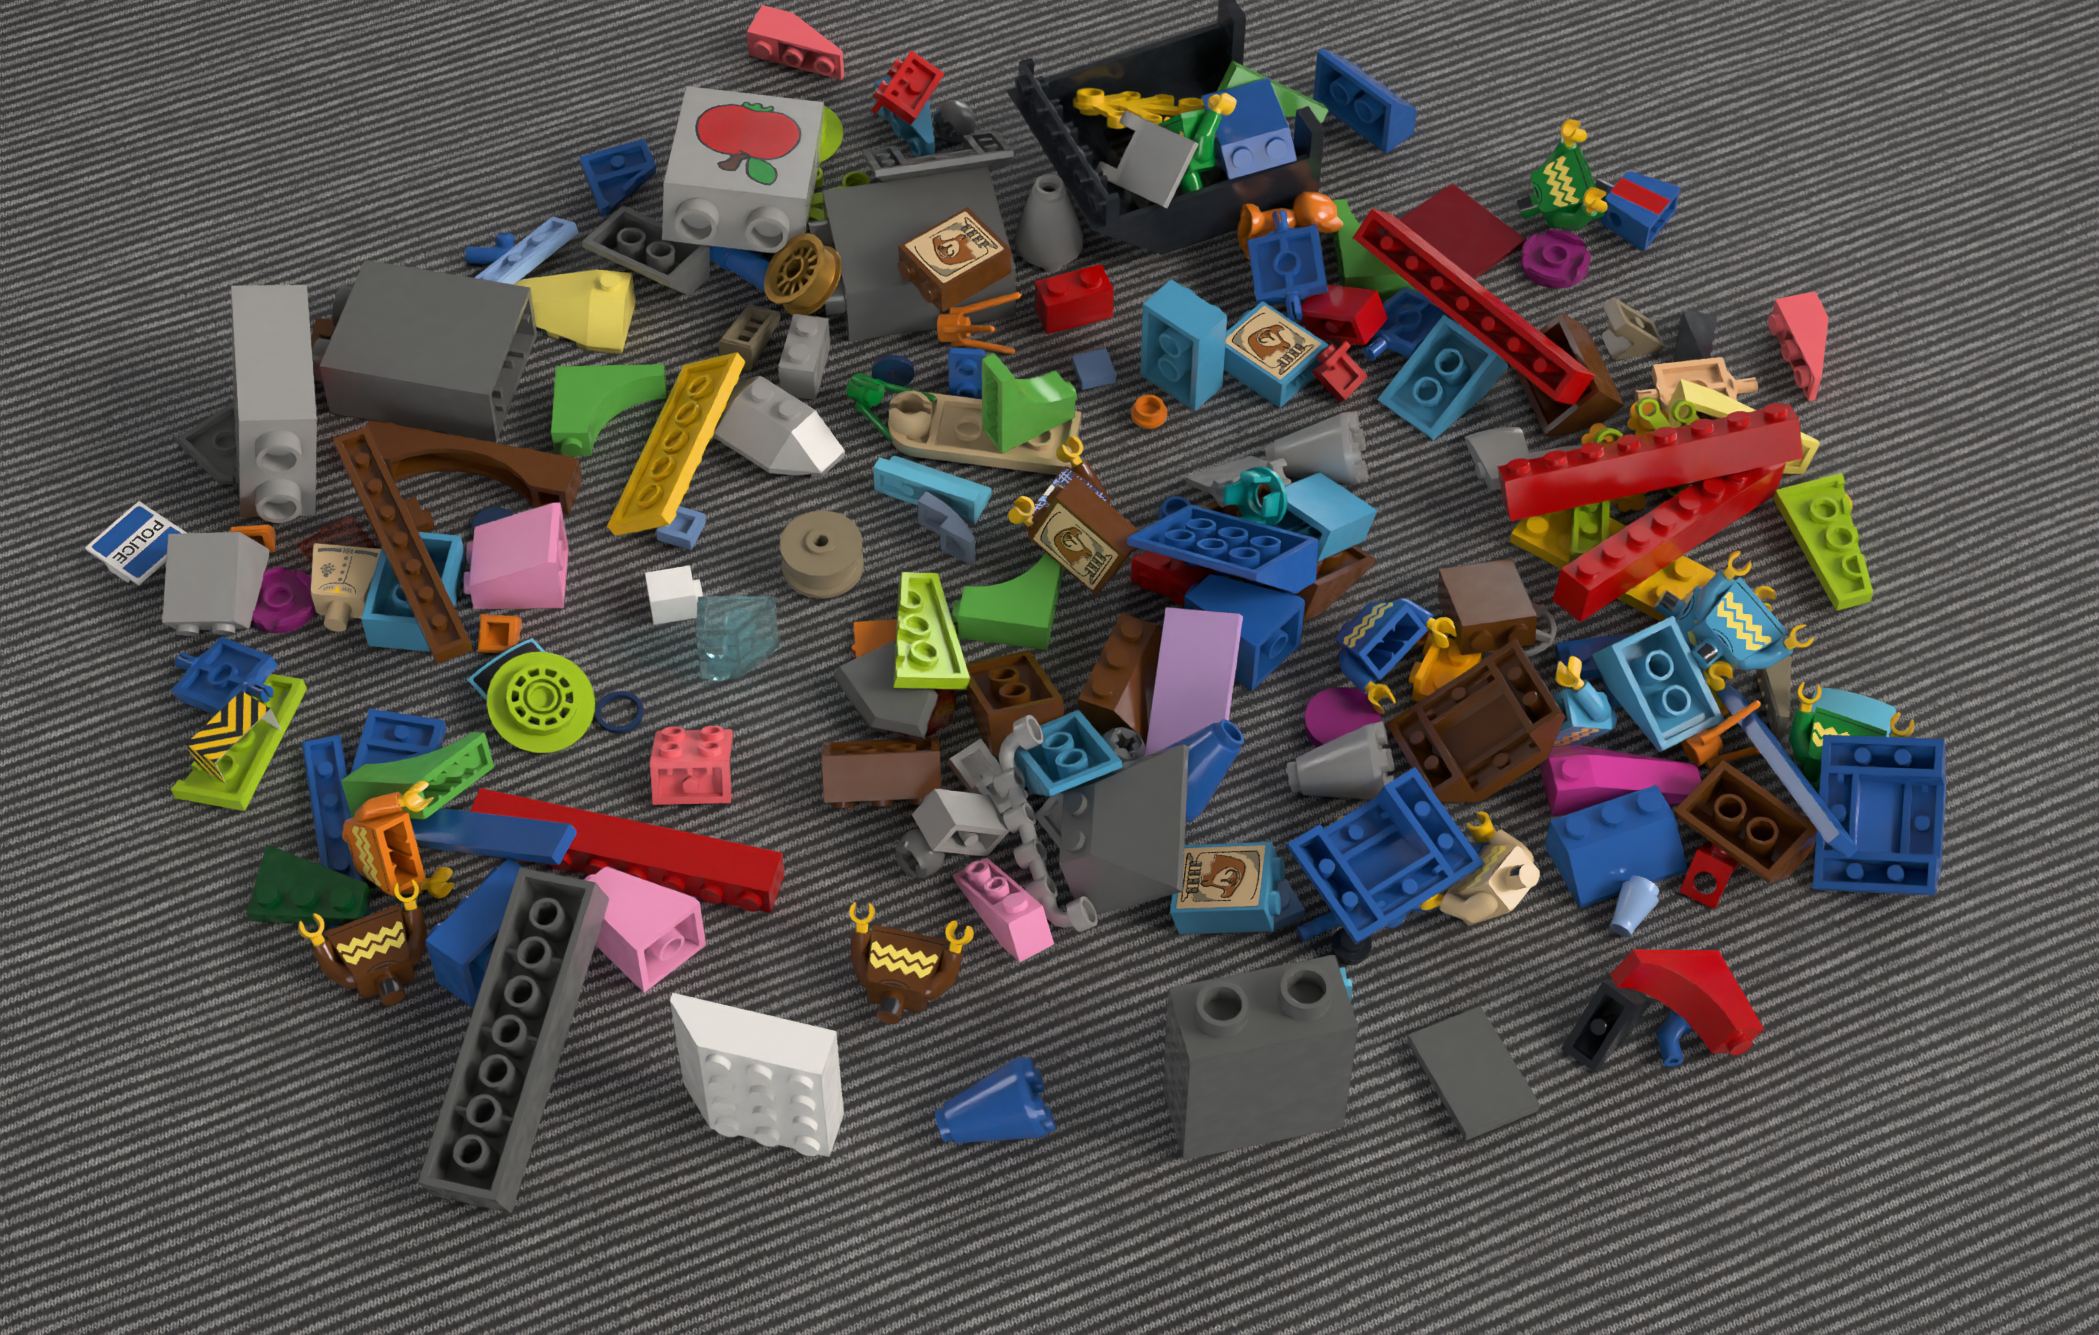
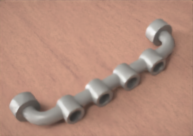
M1027 715L1013 723V732L1007 735L1001 744L999 763L1002 772L993 777V784L1001 797L1009 795L1012 809L1004 812V822L1010 832H1020L1023 845L1014 849V856L1022 869L1030 868L1034 880L1025 885V891L1043 905L1046 918L1055 926L1062 928L1073 926L1077 931L1083 932L1097 925L1098 919L1095 908L1087 897L1082 896L1067 904V912L1059 909L1055 899L1058 895L1057 887L1053 879L1048 875L1045 865L1047 853L1044 845L1038 839L1034 827L1036 816L1032 807L1027 803L1023 790L1026 785L1025 778L1015 763L1014 754L1018 746L1021 745L1025 750H1029L1043 743V733L1039 723L1033 716Z

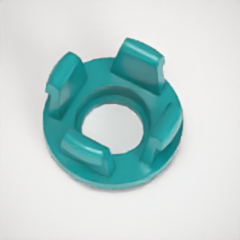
M1257 466L1242 471L1238 481L1224 486L1223 504L1238 505L1242 514L1240 518L1274 526L1285 515L1287 492L1283 481L1276 472L1268 467ZM1265 483L1270 488L1271 493L1263 497V504L1261 505L1257 498V491L1259 486Z

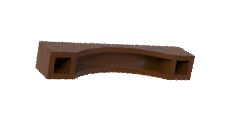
M368 420L366 425L394 482L431 472L456 471L474 473L492 478L511 487L523 496L534 509L551 503H561L562 514L566 515L570 514L582 483L579 459L568 455L540 452L531 448L513 447L494 441L475 440L461 435H448L432 432L424 428L405 427L391 422L383 423Z

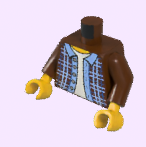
M1071 436L1066 440V444L1072 453L1063 444L1056 450L1057 458L1064 463L1070 462L1071 468L1065 466L1035 504L1030 498L1021 496L1014 501L1015 507L1008 513V518L1012 523H1025V530L1028 532V536L1036 525L1032 521L1035 514L1046 503L1050 505L1046 501L1048 495L1059 483L1066 487L1075 476L1110 505V497L1086 459H1080L1079 455L1083 451V445L1080 439L1075 436Z

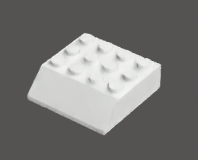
M672 993L670 1003L683 1082L708 1126L724 1136L735 1137L740 1135L755 1139L765 1146L781 1145L794 1148L806 1156H816L819 1154L830 1157L844 1115L836 1031Z

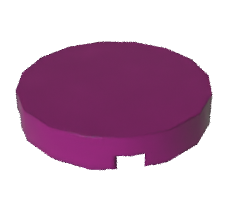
M1551 229L1546 230V234L1538 235L1537 232L1524 242L1520 264L1526 276L1543 287L1554 289L1569 288L1580 283L1588 274L1591 254L1585 248V242L1580 237L1568 231Z
M275 567L264 571L251 624L258 630L268 633H287L300 628L311 620L316 612L311 597L312 578L302 570L295 568V571L285 570V567Z
M1333 687L1319 692L1309 701L1304 714L1305 734L1312 745L1317 748L1366 724L1381 722V717L1375 711L1366 694L1348 687Z

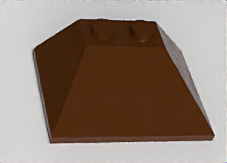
M1515 639L1387 722V725L1412 769L1416 767L1440 802H1482L1548 759L1565 715L1519 642Z

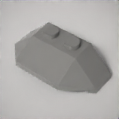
M761 375L737 382L729 396L727 406L714 429V438L768 473L786 475L811 474V477L822 478L845 456V450L816 410Z

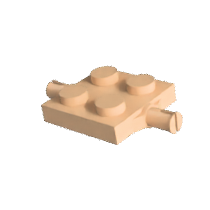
M1723 357L1654 364L1651 376L1655 389L1635 390L1634 399L1637 402L1643 397L1653 398L1659 403L1660 408L1665 410L1680 379L1713 389L1736 401L1737 394L1756 393L1758 384L1755 377L1735 380L1727 371Z

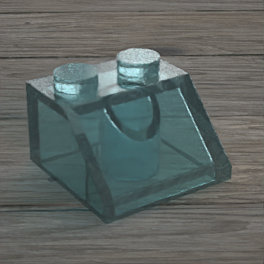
M698 596L696 640L702 679H740L779 649L775 596Z

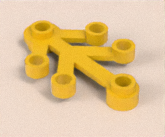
M1084 88L1078 90L1077 97L1073 99V106L1080 109L1081 114H1101L1107 117V126L1116 129L1126 128V126L1119 123L1125 110L1156 125L1162 123V116L1157 114L1176 116L1181 113L1204 110L1202 99H1180L1178 107H1174V97L1171 95L1159 94L1154 97L1140 99L1141 94L1134 91H1124L1120 94L1104 96V91Z

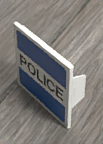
M138 501L87 545L85 549L105 562L111 572L129 583L131 580L140 585L166 562L168 534H184L187 532Z

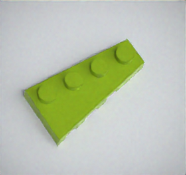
M1843 473L1777 489L1773 498L1836 611L1871 602L1873 596L1865 558L1860 553L1858 545L1859 535L1857 527H1854L1851 518L1852 508L1849 497H1846L1844 490L1845 480Z
M902 572L898 584L893 688L967 689L970 676L938 573Z
M271 674L263 684L273 688V697H268L270 700L268 702L253 698L271 708L282 731L260 719L216 762L226 784L199 768L194 761L191 765L193 771L184 781L179 779L170 789L175 799L245 811L307 690L303 679Z

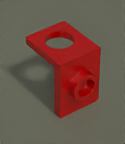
M1707 841L1697 850L1679 891L1715 909L1731 874L1741 863L1711 841ZM1708 872L1714 876L1716 888L1712 893L1705 894L1697 890L1694 884L1697 873Z

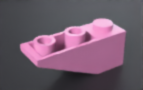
M987 857L970 863L965 869L953 875L956 884L994 937L1016 960L1022 962L1054 945L1043 905Z

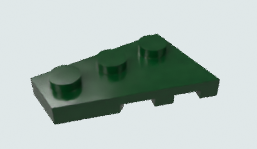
M267 844L246 915L252 922L299 924L302 921L303 924H317L312 916L316 913L322 917L324 925L342 926L365 917L372 890L367 883Z

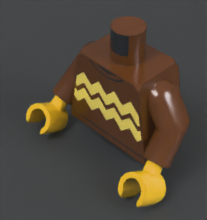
M413 879L412 883L415 892L409 898H404L400 895L398 882L395 885L394 893L404 903L405 909L402 911L398 904L326 931L327 939H324L321 934L324 929V921L320 915L316 913L312 915L318 924V930L315 933L307 932L302 921L299 922V934L306 939H311L313 945L310 948L327 978L345 989L355 988L361 998H368L379 994L382 1003L386 1006L395 1005L405 998L402 984L410 982L415 978L414 965L422 960L426 946L425 940L428 938L422 908L416 904L420 888Z
M856 902L851 905L849 913L851 919L856 922V929L852 930L850 961L858 983L867 988L868 1000L872 1003L880 1004L876 1014L879 1020L888 1024H897L900 1021L903 1009L921 1012L925 1010L929 1001L936 1000L955 984L964 956V952L961 951L962 945L968 944L973 939L974 932L971 926L966 927L965 935L960 940H957L954 935L957 921H951L946 927L945 934L948 940L879 925H873L872 931L868 930V923L875 916L873 905L869 903V916L864 920H859L856 917Z

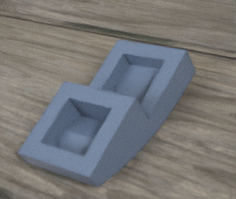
M925 492L918 500V523L940 535L942 551L972 566L975 562V537L970 528L947 504L932 494Z

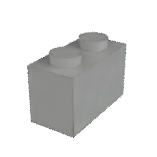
M793 314L778 370L780 388L794 397L812 400L817 398L830 350L828 318Z
M934 789L925 796L923 803L912 814L932 851L988 856L1010 832L990 795Z

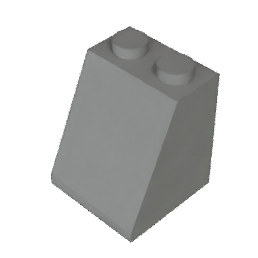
M241 532L168 534L162 623L176 629V634L183 636H198L199 630H212V633L218 635L235 634V629H249L263 581V574L269 559V549Z

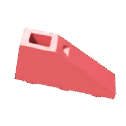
M764 5L761 6L747 30L749 56L842 80L844 76L842 50L794 13Z
M1816 292L1775 299L1772 314L1768 317L1769 330L1773 336L1776 335L1781 345L1782 356L1786 362L1790 363L1794 371L1796 385L1798 388L1803 389L1808 401L1816 399L1821 381L1829 318Z

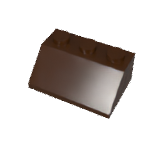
M1562 312L1539 331L1595 375L1575 405L1555 401L1515 369L1541 428L1548 437L1590 429L1596 423L1602 424L1624 406L1587 327Z
M1121 613L1078 698V710L1098 733L1105 734L1112 728L1117 727L1127 728L1138 733L1146 747L1163 631L1157 624Z
M939 737L925 738L924 741L916 739L823 742L822 777L824 803H832L834 808H851L856 806V801H871L872 806H891L895 804V800L910 799L911 804L921 805L927 794L934 789H941Z
M1724 760L1674 810V815L1769 884L1788 878L1813 852L1818 833L1817 828L1812 822Z

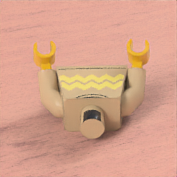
M1482 811L1476 813L1482 825L1475 827L1467 823V826L1475 842L1486 843L1490 841V845L1484 846L1478 854L1484 865L1453 884L1445 895L1437 894L1419 905L1423 910H1430L1440 906V911L1464 920L1468 926L1512 911L1529 889L1537 884L1540 877V871L1533 864L1534 857L1529 849L1505 831H1495L1489 815Z

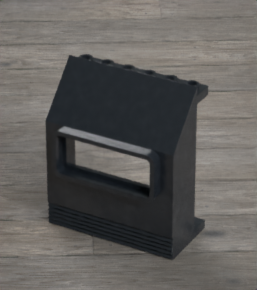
M1219 0L1218 21L1215 24L1047 78L1043 76L1034 78V61L1032 58L1019 61V77L1015 78L1016 88L1006 91L1094 231L1163 255L1237 230L1242 205L1254 204L1259 207L1260 212L1280 208L1292 209L1296 196L1302 192L1319 193L1325 129L1309 106L1296 110L1294 140L1292 138L1297 161L1229 179L1224 171L1221 170L1216 184L1174 197L1168 208L1158 204L1149 206L1143 197L1109 182L1107 176H1103L1104 171L1102 168L1096 170L1100 161L1116 169L1118 168L1120 160L1107 140L1134 131L1128 127L1121 129L1108 127L1107 117L1101 114H1081L1080 109L1073 106V99L1077 97V91L1084 88H1094L1104 91V96L1120 94L1124 91H1134L1141 94L1140 99L1166 94L1174 97V107H1178L1180 99H1202L1201 96L1217 92L1231 62L1234 61L1243 65L1246 14L1236 0ZM1157 114V115L1162 116V122H1164V119H1165L1166 117H1170V118L1174 117V116H1171V115H1161V114Z

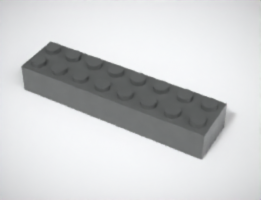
M519 868L418 1180V1184L433 1196L512 1213L609 903L608 896L596 882Z

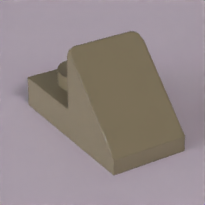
M1612 297L1603 305L1609 318L1606 320L1609 329L1603 332L1602 338L1612 359L1620 360L1660 352L1665 348L1652 320L1615 297Z

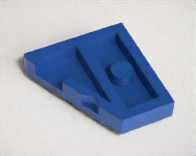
M645 138L580 156L581 168L601 217L606 216L656 174V164Z
M369 709L351 773L364 764L394 762L441 749L447 728L445 721Z

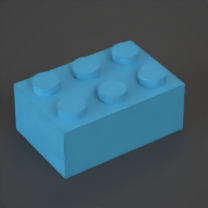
M1172 279L1143 303L1140 375L1196 411L1223 387L1227 315L1217 306L1211 305L1195 295L1189 288L1181 286Z
M419 532L455 607L467 564L461 536ZM381 548L361 618L368 646L430 652Z

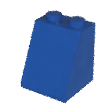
M1268 77L1201 96L1204 109H1207V111L1211 110L1208 107V99L1212 95L1218 94L1220 96L1222 93H1227L1236 99V106L1233 112L1228 116L1221 115L1222 120L1214 137L1216 158L1221 163L1222 170L1229 179L1297 161L1289 125Z
M1212 574L1208 575L1200 584H1193L1184 596V609L1236 613L1243 616L1235 680L1250 691H1253L1301 645L1305 600L1299 596Z

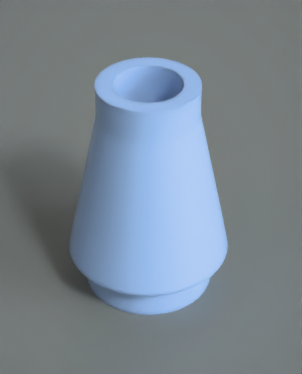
M1631 876L1629 881L1623 882L1615 913L1609 925L1611 930L1620 936L1631 937L1636 927L1658 904V887L1648 879L1640 876Z

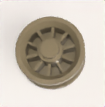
M813 511L791 521L782 532L780 538L782 573L788 585L804 596L818 599L836 597L853 588L860 580L864 569L862 536L856 524L846 516L832 511Z

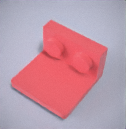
M707 726L701 730L667 727L662 731H657L650 759L652 805L731 803L730 756L733 730L723 729L720 726Z

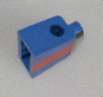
M1632 171L1626 172L1616 185L1598 179L1595 183L1596 188L1606 192V196L1601 200L1607 202L1608 205L1607 210L1604 212L1605 216L1601 217L1600 221L1603 226L1638 249L1645 251L1676 212L1681 188Z

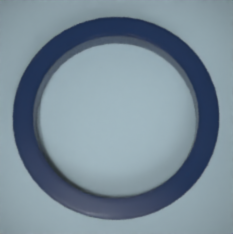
M616 691L601 698L596 706L595 715L601 728L608 732L619 734L635 729L643 719L644 710L641 700L636 695L626 691ZM618 698L631 700L637 705L638 714L627 725H609L601 718V710L606 703Z

